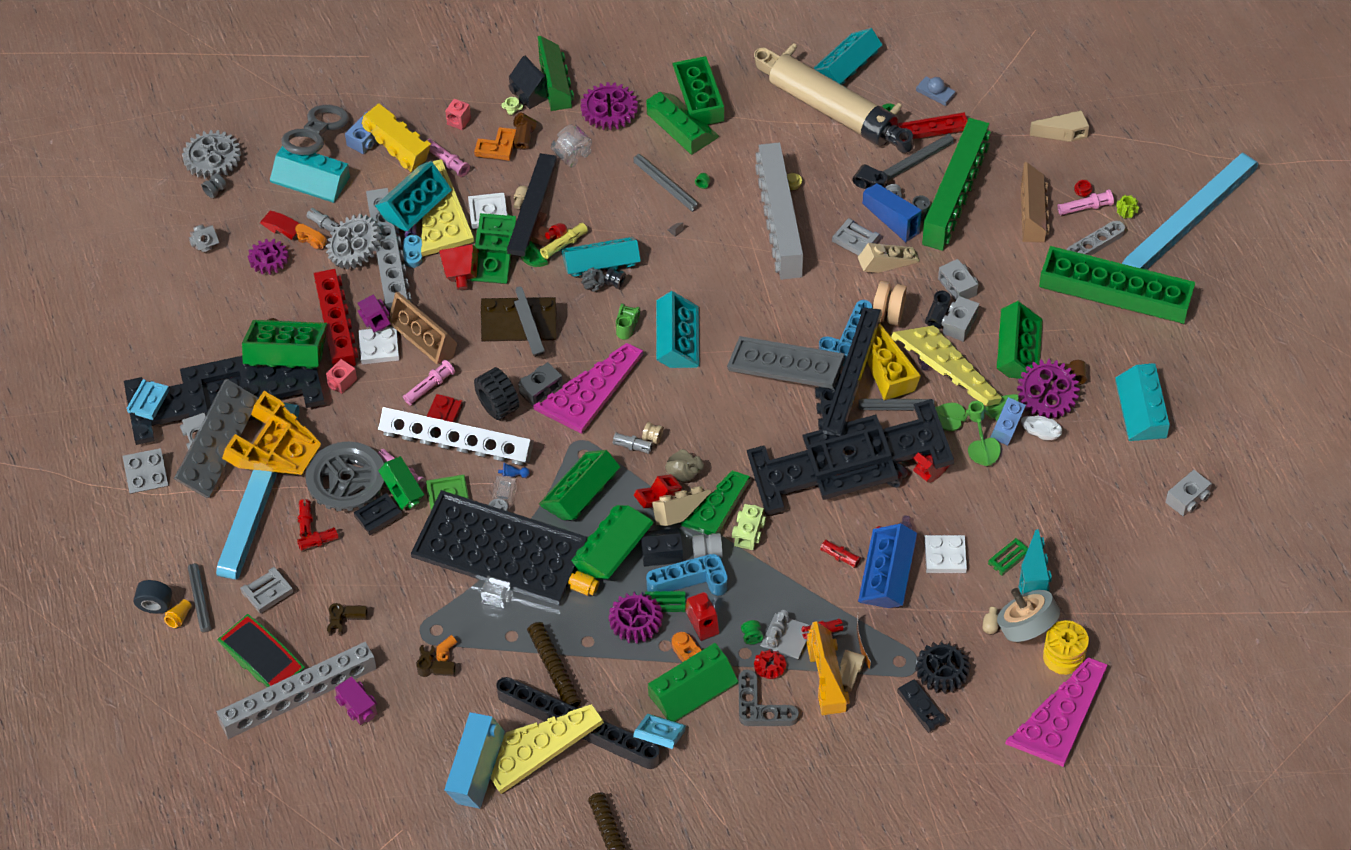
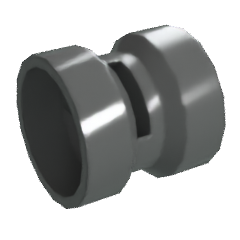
M215 173L209 181L203 182L201 187L207 196L214 198L218 191H223L227 187V184L219 174Z
M919 195L913 198L912 204L922 210L921 221H923L929 212L930 200L925 196Z

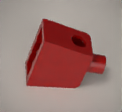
M471 244L439 250L446 278L451 282H456L457 290L467 289V279H473L477 276L478 248Z
M703 592L689 597L686 602L685 612L700 641L718 635L717 613L707 593Z

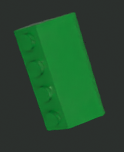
M537 36L539 62L542 73L545 76L550 110L556 111L572 108L571 101L574 100L573 90H569L571 82L570 77H566L568 75L567 64L563 65V62H565L564 52H560L558 44L542 36Z
M707 57L673 62L672 66L690 117L707 125L723 122L724 105Z
M660 91L646 100L647 115L691 155L719 138V135L707 124L690 117L686 105L675 95Z
M1016 301L1001 309L997 369L1007 377L1023 379L1021 373H1027L1026 367L1032 368L1033 362L1039 365L1042 318L1020 301Z
M607 450L586 452L542 499L539 505L561 520H574L580 516V511L593 501L592 498L604 489L605 483L616 476V471L620 466Z
M616 505L610 510V514L606 519L600 522L597 530L588 537L584 546L577 550L575 557L571 561L580 572L595 578L609 579L654 522L629 505Z
M713 643L649 682L648 696L667 720L677 722L737 685L738 680L725 654L716 643Z

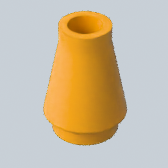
M183 599L179 604L168 610L164 617L166 624L172 628L181 626L189 610L192 608L191 603Z

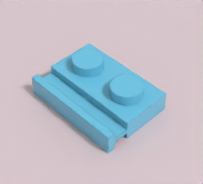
M143 379L127 406V412L153 420L169 393V387L152 381L147 382Z

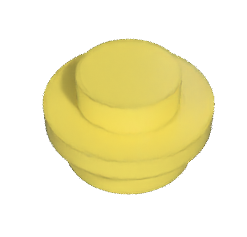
M796 173L787 174L789 189H798L802 184L801 176Z

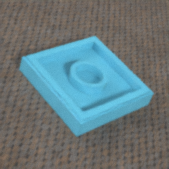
M647 714L635 729L634 737L673 749L684 734L686 726Z

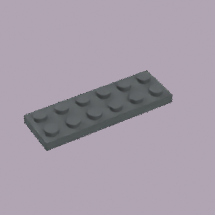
M739 336L727 368L729 371L834 389L846 357L844 353Z
M224 380L174 480L203 497L209 498L227 461L222 459L225 448L235 434L239 437L241 436L251 416L253 407L259 398L230 380Z

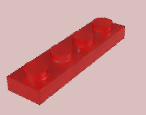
M965 112L898 123L897 126L901 129L907 128L911 130L913 139L963 131L968 120Z

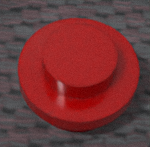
M1079 180L1074 186V191L1077 195L1086 197L1092 193V185L1087 180Z

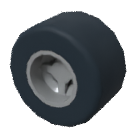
M143 580L137 585L133 600L134 605L144 612L153 614L164 613L170 606L172 590L162 582Z

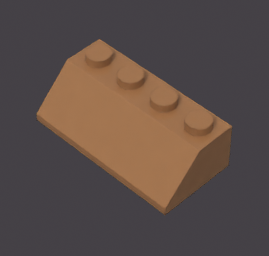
M1028 162L1023 164L1021 179L1022 241L1045 242V236L1049 235V224H1046L1049 218V210H1045V207H1048V196H1045L1048 184L1044 182V174Z
M396 292L390 316L388 317L390 325L436 364L442 363L443 360L452 359L457 346L455 340L403 295Z

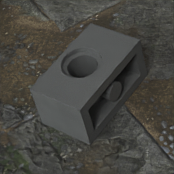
M547 362L537 367L534 372L524 376L518 382L519 393L532 406L538 402L541 403L548 395L555 393L563 387L562 375Z

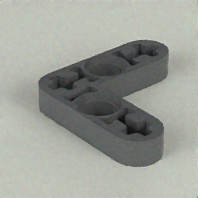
M743 670L739 674V721L744 726H793L797 723L799 713L798 709L793 705H757V676L755 672ZM746 677L750 678V687H746ZM745 694H750L754 698L752 701L747 702L742 697ZM746 708H750V718H746ZM772 712L774 717L772 719H765L763 714ZM787 713H791L792 717L787 718Z

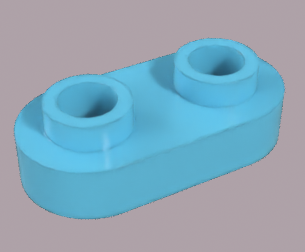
M409 235L403 241L404 263L410 268H416L422 263V240L417 235Z

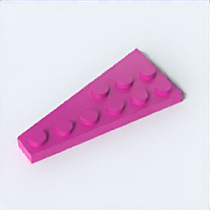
M628 343L624 344L609 354L607 359L597 362L589 371L585 370L564 384L561 390L555 394L551 393L547 396L546 400L533 405L534 410L582 434L643 356V350Z
M1088 657L1073 672L1072 676L1066 682H1063L1054 694H1051L1024 724H1021L1018 730L1006 740L1005 744L1064 767L1105 674L1107 664Z

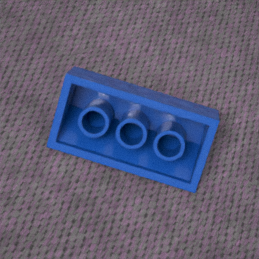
M901 523L873 529L858 599L859 603L884 608L903 606L917 532Z

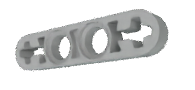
M1112 221L1069 246L1067 250L1091 256L1120 239L1124 235L1125 225L1120 221ZM1105 236L1107 239L1102 241L1099 240L1097 237ZM1090 244L1093 248L1086 249L1083 245Z

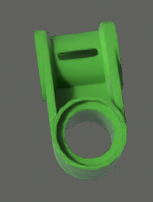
M623 303L620 305L616 318V335L618 338L625 340L632 336L636 323L639 320L640 307H628Z

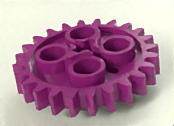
M607 82L606 86L600 83L599 88L594 85L593 90L588 89V94H583L584 98L581 99V111L585 121H589L590 125L595 124L596 128L602 126V130H605L606 127L612 130L614 126L616 129H619V125L625 127V122L631 123V118L635 119V114H637V97L634 96L633 91L629 92V87L623 89V84L616 86V82L613 85ZM608 95H610L611 99V117H608Z
M1041 359L1039 365L1033 362L1032 368L1026 367L1027 373H1021L1023 379L1018 380L1020 386H1017V391H1020L1018 398H1023L1021 403L1027 404L1025 411L1032 410L1031 416L1038 413L1039 416L1045 415L1049 419V416L1052 415L1054 420H1056L1057 414L1064 417V410L1069 413L1071 410L1069 406L1075 407L1076 403L1073 400H1078L1079 397L1076 395L1080 388L1076 387L1079 381H1073L1076 374L1070 375L1071 368L1065 370V363L1058 366V360L1051 364L1050 359H1048L1047 364H1044ZM1047 374L1050 378L1043 380L1040 375ZM1054 376H1057L1058 378L1052 384L1051 390L1047 392L1042 403H1039L1038 401L1044 395L1045 389L1050 386ZM1064 384L1066 389L1060 390L1056 385ZM1036 389L1040 394L1032 395L1030 391ZM1053 399L1056 401V404L1049 405L1047 400Z

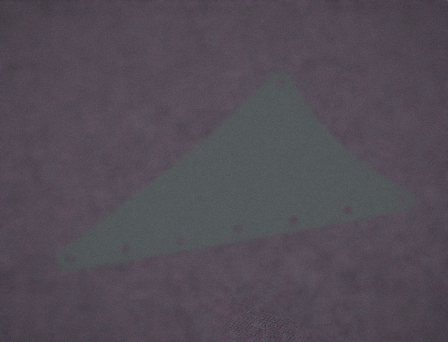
M578 440L573 442L567 449L560 469L548 493L579 460L577 454L580 450H588L590 452L602 449L589 441ZM618 461L616 462L620 468L616 471V476L605 483L604 489L592 498L593 501L580 511L581 514L576 519L561 520L541 506H539L531 518L586 536L588 539L597 530L600 522L605 520L610 514V510L616 505H629L654 522L648 531L679 528L683 547V561L694 559L692 535L703 534L682 527L680 522L668 526L656 525L652 507L644 509L634 497L636 489L650 488L651 486ZM722 535L721 561L727 574L726 593L721 596L712 594L707 582L674 590L685 591V608L689 597L703 592L707 593L717 613L719 634L700 641L686 612H662V626L659 627L658 634L653 633L652 639L646 637V642L640 639L637 644L635 640H631L628 643L627 638L621 641L619 635L615 636L614 631L611 630L608 616L610 615V608H613V602H618L619 596L625 598L626 592L629 596H632L634 591L637 595H640L643 591L645 595V591H647V573L657 568L672 565L644 567L640 540L609 579L596 578L599 581V586L594 596H587L571 590V585L568 584L560 604L556 605L479 580L463 594L425 619L420 625L419 630L423 641L430 645L438 646L452 635L457 641L453 647L538 653L534 646L535 644H533L529 636L530 634L527 632V628L535 622H543L559 655L672 663L682 662L673 648L669 651H661L659 643L663 640L670 641L671 643L674 634L685 632L690 635L701 651L716 643L727 657L731 666L754 667L756 655H759L761 651H768L769 649L760 646L762 641L753 645L744 643L741 625L750 620L759 621L761 625L760 631L764 637L775 613L778 614L781 610H786L790 619L812 625L816 621L828 622L839 618L842 620L843 624L835 625V627L843 626V631L832 633V638L837 640L838 651L835 652L839 670L841 669L840 665L845 650L862 654L857 638V618L811 592L740 547L734 546V543ZM577 567L575 568V570H574V572H573L574 574H575L577 571H579V570L577 569ZM858 619L860 639L871 661L870 669L864 661L862 670L858 674L908 677L916 671L917 656L910 648ZM620 620L623 624L629 626L628 623H624V620ZM440 625L443 628L442 634L439 636L432 635L430 633L432 626ZM515 631L518 634V639L514 642H509L505 639L506 633ZM586 636L592 637L594 639L593 646L584 647L581 644L582 638ZM807 641L799 659L784 655L786 669L818 671L816 662H810ZM748 648L751 650L752 655L748 659H742L738 654L739 650ZM896 656H902L906 659V664L903 667H897L893 664V659ZM772 659L770 662H767L766 668L771 664L774 665V659Z

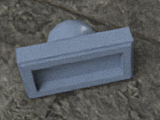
M925 77L916 87L917 92L944 106L952 100L956 92L946 87L944 80L940 77H933L931 79Z

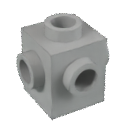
M201 224L193 227L194 231L190 232L191 237H189L192 248L195 247L196 250L205 252L212 249V245L219 243L213 225L204 227Z

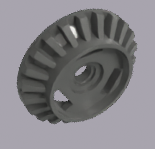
M339 442L329 445L320 450L308 464L306 470L308 491L319 505L323 504L327 509L335 508L336 511H342V509L353 511L355 507L360 509L364 507L365 503L370 504L373 502V498L375 496L378 497L381 488H384L385 481L378 471L384 465V462L374 449L362 443ZM351 464L359 465V466H361L362 468L353 466V465H351ZM344 474H350L351 478L348 480H342L341 476ZM326 475H329L330 489L323 488V479ZM365 488L364 490H362V491L359 492L358 494L353 495L354 493L358 492L359 490Z

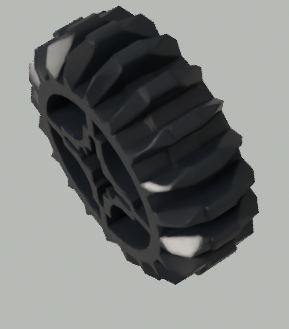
M942 640L939 645L935 642L932 643L931 647L926 645L924 650L919 652V656L916 658L917 665L915 666L917 677L921 679L922 685L927 684L928 690L932 687L935 688L936 693L942 690L944 694L947 689L952 693L955 688L960 689L962 684L967 682L971 667L969 657L965 655L964 649L958 650V644L952 647L950 641L945 645ZM952 661H954L957 664L959 670L955 668V665L952 664ZM927 665L931 666L934 674L928 669Z

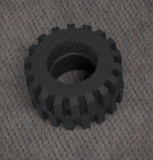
M494 367L474 379V387L478 399L487 413L494 419L499 420L519 408L517 392L510 379L499 368Z

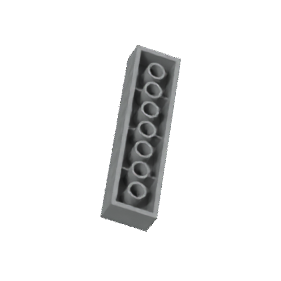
M780 142L759 145L758 152L755 153L756 163H758L755 164L756 175L760 177L758 178L759 189L762 188L761 201L765 203L763 206L764 216L768 218L766 219L767 230H770L769 242L773 244L772 257L777 261L774 262L775 272L779 273L780 280L802 277L803 252Z

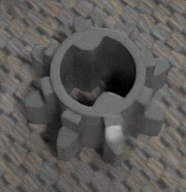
M592 267L582 273L583 276L581 278L583 279L581 283L585 289L594 292L604 286L605 275H603L601 270Z

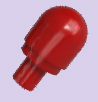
M563 223L555 224L545 233V237L547 239H558L567 234V226Z

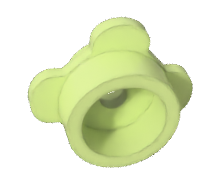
M509 97L502 103V108L506 109L509 115H513L517 110H522L523 105L519 104V100L516 97Z

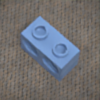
M362 116L345 133L348 147L364 155L373 147L376 139L363 128L361 124Z
M1008 397L990 438H995L998 442L1008 446L1026 405Z

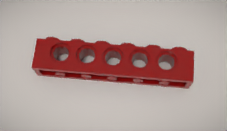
M336 269L315 272L314 279L323 322L327 323L326 336L332 364L334 366L342 359L352 367L356 366L355 358H358L357 348L352 347L355 339L353 332L349 333V329H352L350 318H346L349 312L347 303L343 304V301L346 300L344 289L340 290L339 288L343 286L341 275L337 276Z

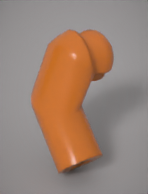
M452 635L437 646L436 658L438 661H448L449 650L457 643Z

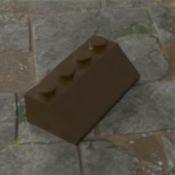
M556 297L526 298L541 341L556 340ZM481 298L482 342L528 341L514 303L518 298Z

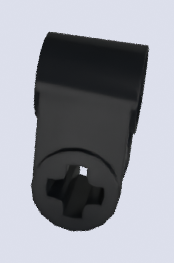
M863 164L853 176L852 181L857 187L863 189L872 187L876 183L886 188L887 174Z

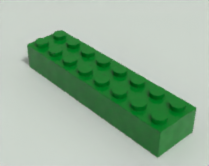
M973 118L968 119L924 221L922 245L941 251L944 250L946 244L949 245L952 236L950 233L955 231L956 219L961 217L962 205L967 203V193L972 191L973 178L977 179L978 167L982 166L984 162V153H988L990 143L987 141H989L991 131H989L990 123Z
M1050 246L1041 271L1039 287L1184 324L1193 296L1195 282Z

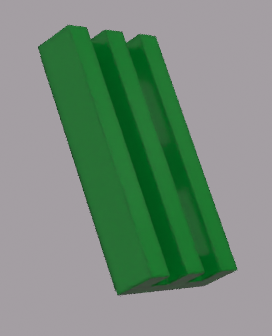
M1015 538L990 558L988 564L994 566V570H998L999 574L1003 576L1025 558L1028 548ZM1016 545L1019 546V547H1017L1014 551L1010 552L1003 560H1001L999 563H997V561H998L1001 557H1003L1006 553H1008V552H1009L1011 549H1013Z
M645 591V597L651 595L652 600L656 599L658 604H661L662 612H685V591Z

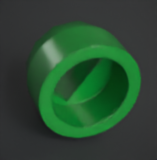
M700 173L695 179V184L699 188H707L710 184V176L707 173Z

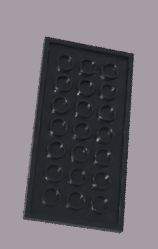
M441 490L412 549L411 557L559 605L568 586L569 578L576 568L571 560L575 557L577 550L587 542V537Z

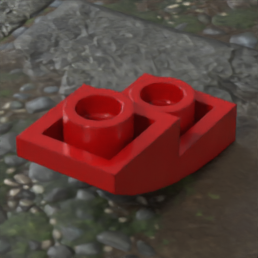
M271 210L260 221V224L274 234L278 230L290 240L296 236L295 228L300 224L286 215Z

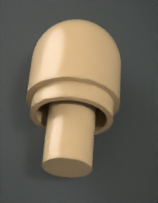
M520 186L517 188L514 194L515 203L513 207L515 209L521 208L528 187Z
M990 607L989 613L983 619L982 628L987 634H994L998 630V609L996 607Z

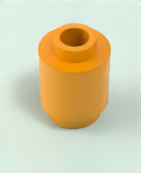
M577 571L575 574H571L568 584L571 585V590L587 596H594L598 589L599 581L593 576Z

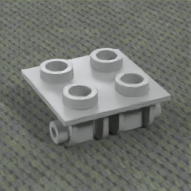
M161 448L122 456L129 493L168 486Z
M781 610L778 614L775 613L760 646L799 659L807 639L803 638L802 634L809 633V631L801 632V628L809 625L790 619L788 612Z

